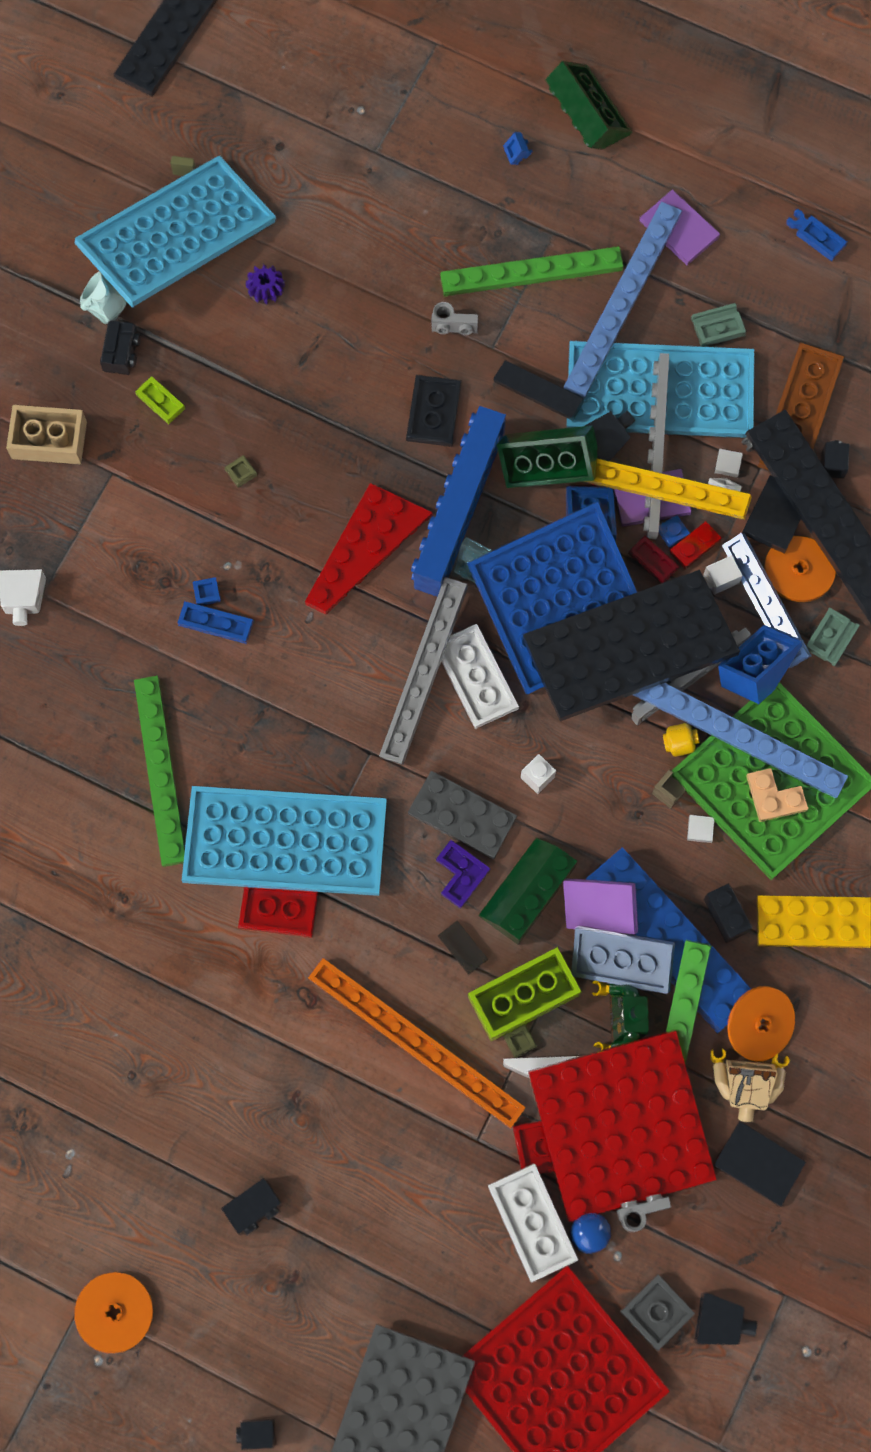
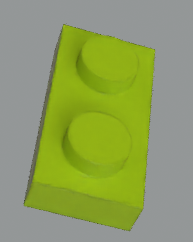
M152 376L135 391L136 395L168 424L185 410L184 405Z

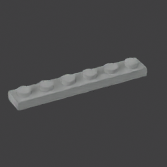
M746 628L740 632L735 630L731 633L738 647L751 637L750 632ZM721 662L673 679L669 685L683 692ZM642 700L633 707L634 711L631 719L638 726L658 711L659 708Z

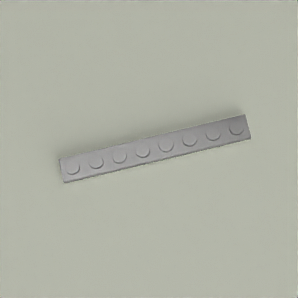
M660 353L658 361H654L653 375H657L656 383L652 384L651 397H655V405H651L650 419H654V427L649 429V441H653L652 449L648 450L647 463L651 464V471L662 473L669 368V354ZM645 496V508H649L648 517L644 516L643 531H647V538L657 539L661 500Z
M446 577L443 580L381 749L380 758L404 765L468 589L466 583Z

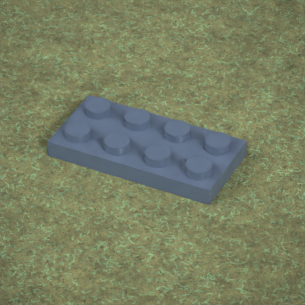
M577 926L575 928L571 973L573 977L616 985L626 984L638 989L668 994L671 988L675 943Z

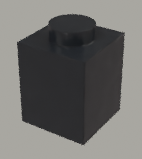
M839 440L826 442L822 450L821 463L831 478L844 479L849 468V444Z
M274 1419L244 1420L240 1422L241 1427H236V1443L241 1444V1450L275 1447Z

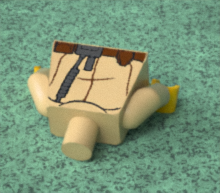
M722 1048V1057L716 1058L713 1054V1049L711 1050L710 1059L715 1063L713 1065L715 1083L722 1097L729 1100L730 1106L739 1108L738 1119L740 1121L752 1122L754 1110H766L768 1104L773 1103L784 1090L786 1074L784 1068L789 1064L788 1056L784 1058V1064L778 1062V1054L772 1058V1064L726 1060L725 1064L723 1062L726 1057V1051Z

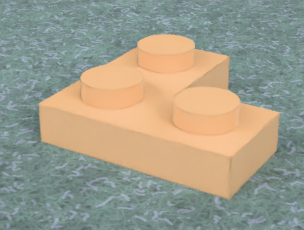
M771 768L746 775L759 822L808 810L802 786L778 791Z

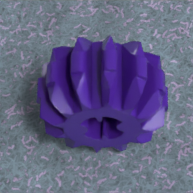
M263 264L262 269L255 266L254 273L248 272L246 288L249 289V296L255 297L257 303L264 299V303L267 305L268 299L276 302V295L282 296V288H284L285 282L282 279V273L276 271L274 266L267 269V266Z

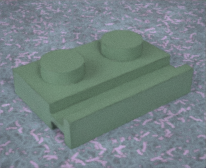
M736 303L691 316V321L694 324L701 347L743 337L746 334L742 319L736 309Z
M829 608L806 647L812 654L824 661L827 660L835 666L860 625L851 622L849 618Z

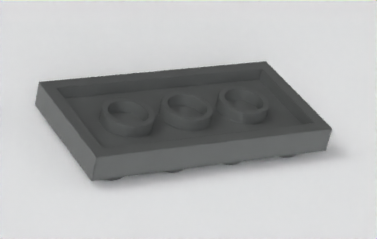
M433 771L429 773L408 811V815L493 860L517 818V815Z

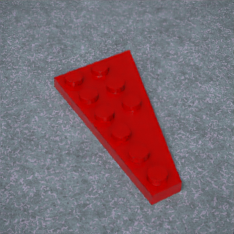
M370 483L307 596L305 605L328 614L347 596L350 590L357 584L359 585L364 580V577L372 570H375L397 550L405 539L410 535L412 536L418 530L419 526L428 521L433 516V512Z

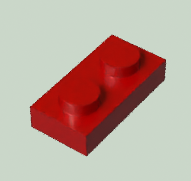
M705 521L670 550V554L684 569H687L721 541V537Z

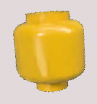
M688 723L669 726L666 733L663 734L666 752H671L675 757L693 753L696 749V744L700 743L697 729L692 730L691 725Z

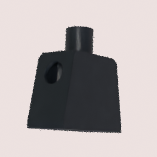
M628 410L618 418L610 411L585 425H593L598 446V459L610 461L631 438L625 429L633 424L635 419Z
M701 1293L694 1343L739 1345L741 1334L752 1337L756 1336L757 1321L743 1318V1306L709 1293Z

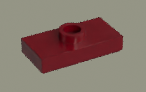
M645 535L628 552L636 562L661 584L666 582L680 567Z

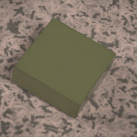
M172 156L171 158L173 175L184 176L196 169L195 161L192 158Z
M244 455L224 467L238 488L257 476V472Z
M525 1024L503 1036L514 1058H518L537 1048Z

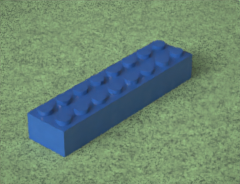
M479 406L477 413H472L468 424L470 426L468 434L464 433L461 440V453L455 455L452 467H454L452 475L448 474L446 478L444 496L440 495L438 498L436 517H431L428 524V537H423L419 548L421 551L420 558H415L412 564L411 572L413 574L411 580H414V589L438 597L444 578H449L497 455L498 449L496 444L504 437L506 414Z
M623 847L585 879L635 883L638 932L628 935L675 943L671 983L675 987L686 939L711 945ZM711 945L697 1012L718 1034L728 1025L729 1015L736 1001L751 988Z

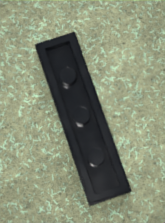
M506 360L493 378L495 383L572 421L584 403L582 397Z

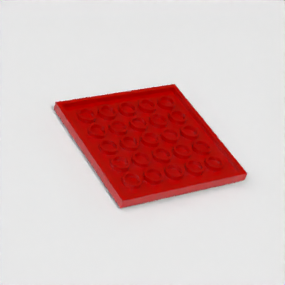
M676 1030L528 1071L569 1222L577 1220L584 1214H599L620 1208L622 1203L634 1200L641 1202L649 1196L657 1194L662 1196L717 1180Z
M568 1266L564 1267L462 1355L475 1361L465 1392L512 1452H602L670 1392Z

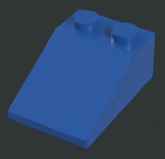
M566 486V516L594 502H598L616 542L617 530L613 488Z
M763 625L738 647L740 650L738 656L724 660L718 665L721 687L760 704L776 689L802 647V641Z

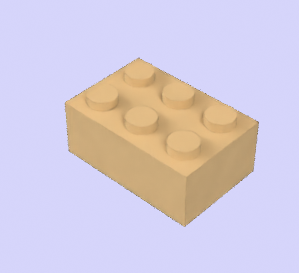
M13 405L6 447L11 458L81 464L87 425L83 410Z

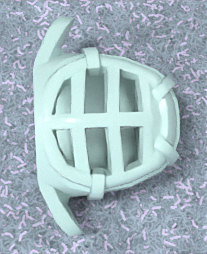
M100 271L91 277L80 297L81 309L89 311L105 325L109 320L115 321L127 303Z

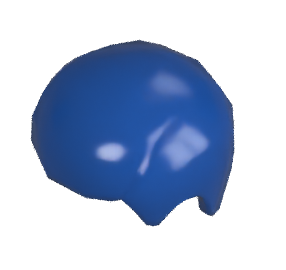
M584 1214L573 1221L569 1231L570 1241L576 1250L585 1254L599 1252L610 1241V1224L600 1214Z

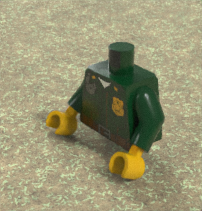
M600 981L592 982V984L599 985V991L592 992V995L606 996L610 993L611 1045L596 1042L593 1046L604 1050L642 1039L649 1030L647 997L639 996L638 990L631 985L611 983L609 985V983Z

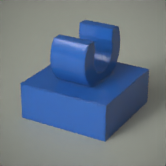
M514 132L503 145L511 165H518L523 158H528L533 152L531 149L528 150L527 144L529 141L524 139L521 132Z

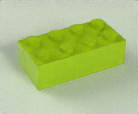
M557 947L469 992L468 999L492 1042L579 997L581 990Z

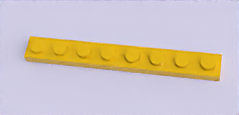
M597 459L595 480L583 481L744 520L752 498L751 494L601 459Z

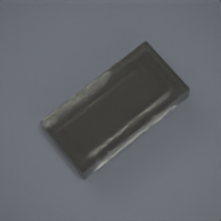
M458 921L438 935V938L468 975L488 961V958Z

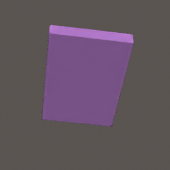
M671 190L640 217V222L648 228L661 202L682 210L681 216L666 246L686 265H689L719 238L720 233L677 193Z
M682 469L662 472V474L684 479ZM613 489L622 527L644 523V516L648 517L649 508H645V496ZM661 500L659 520L670 519L676 515L678 517L691 515V507Z
M569 878L563 881L566 929H575L577 926L625 934H636L638 932L635 883Z

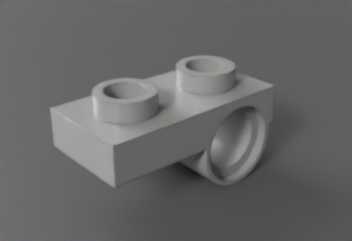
M440 302L435 305L432 313V332L439 334L456 332L463 335L477 333L478 314H454L452 305L447 302ZM445 314L449 317L442 319L438 316Z
M661 1194L646 1197L647 1203L637 1205L636 1200L622 1203V1209L617 1210L622 1227L628 1232L641 1230L646 1224L645 1214L671 1208L669 1197L662 1198ZM632 1212L640 1217V1224L635 1228L627 1223V1215Z

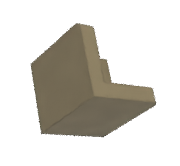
M669 769L656 784L652 794L671 809L685 793L686 789L672 777L673 771Z

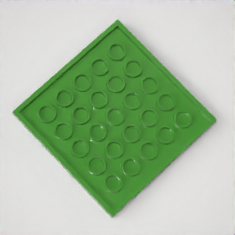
M780 682L776 689L760 704L750 700L732 717L847 775L848 777L836 799L712 735L672 770V777L686 789V792L710 817H713L718 826L770 880H773L871 790V775ZM771 768L778 791L802 786L808 810L759 822L746 775Z

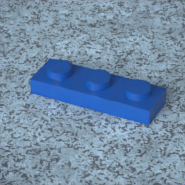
M184 601L177 622L178 626L244 644H247L254 623L253 619Z

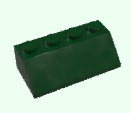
M561 61L545 79L549 85L550 92L557 97L561 103V109L569 115L573 127L581 133L583 142L589 148L605 149L633 133L588 65Z
M593 425L505 434L496 444L506 488L595 480L598 446Z
M535 838L478 916L519 945L564 884L563 881L575 869L577 860L559 847Z

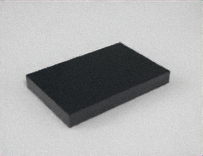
M416 375L406 441L452 447L461 380Z
M772 475L769 476L742 533L746 537L785 554L801 518Z
M739 1121L713 1166L781 1207L806 1162Z

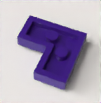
M452 840L449 841L436 858L438 863L455 874L443 889L441 895L461 909L489 873L490 868Z

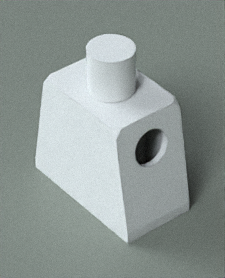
M42 570L0 571L1 607L6 614H13V624L16 626L27 625V614H37L40 611L46 577Z

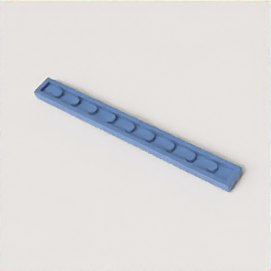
M664 202L660 203L564 385L565 390L585 399L677 224L682 210Z
M666 683L633 694V696L656 706L835 799L838 797L848 777L830 766Z

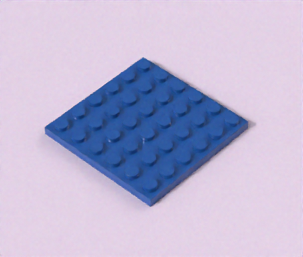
M594 502L467 562L523 690L527 695L544 687L523 641V634L637 593L598 502Z

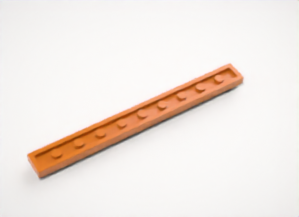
M322 958L308 977L310 981L510 1129L525 1110V1106L324 958Z

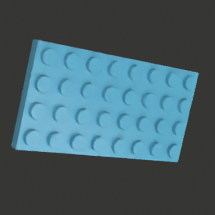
M217 156L76 237L75 244L128 304L134 307L275 223L276 216L220 156Z
M570 341L568 377L587 342ZM614 343L573 421L567 418L566 428L585 426L610 411L618 418L628 410L635 419V422L625 430L628 433H649L650 427H654V419H650L651 405H655V397H651L652 384L656 383L657 375H653L654 361H658L660 353L669 354L665 434L745 438V433L753 428L754 349Z
M192 786L182 883L379 896L387 798Z

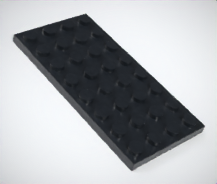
M700 570L523 634L522 637L560 722L738 656L740 653Z

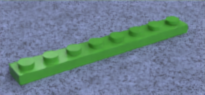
M618 246L440 272L443 295L451 296L623 271L620 247Z
M158 676L135 679L134 684L161 864L163 867L183 864L185 845Z

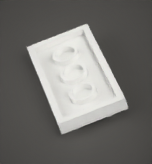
M475 624L451 635L441 662L474 728L477 729L518 710L519 706L478 625Z
M535 1164L487 1185L530 1282H534L578 1261Z

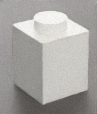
M732 555L706 566L703 574L709 589L711 588L714 595L739 584L743 576Z
M538 754L521 771V779L539 794L555 778L556 770Z

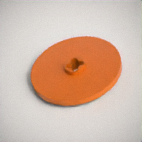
M793 536L785 554L771 548L764 563V570L777 594L794 602H810L822 597L831 588L836 574L835 569L814 539L803 536ZM797 565L802 566V573L798 572Z
M759 986L745 992L734 1004L728 1019V1037L734 1050L742 1057L752 1061H765L779 1054L790 1041L794 1031L795 1012L790 999L782 991L770 986Z
M118 1272L100 1275L91 1280L79 1294L74 1312L75 1324L82 1339L92 1348L104 1353L127 1351L136 1346L145 1337L151 1326L153 1304L146 1287L131 1275ZM112 1305L116 1309H120L121 1313L117 1314V1320L107 1315V1312L111 1311Z

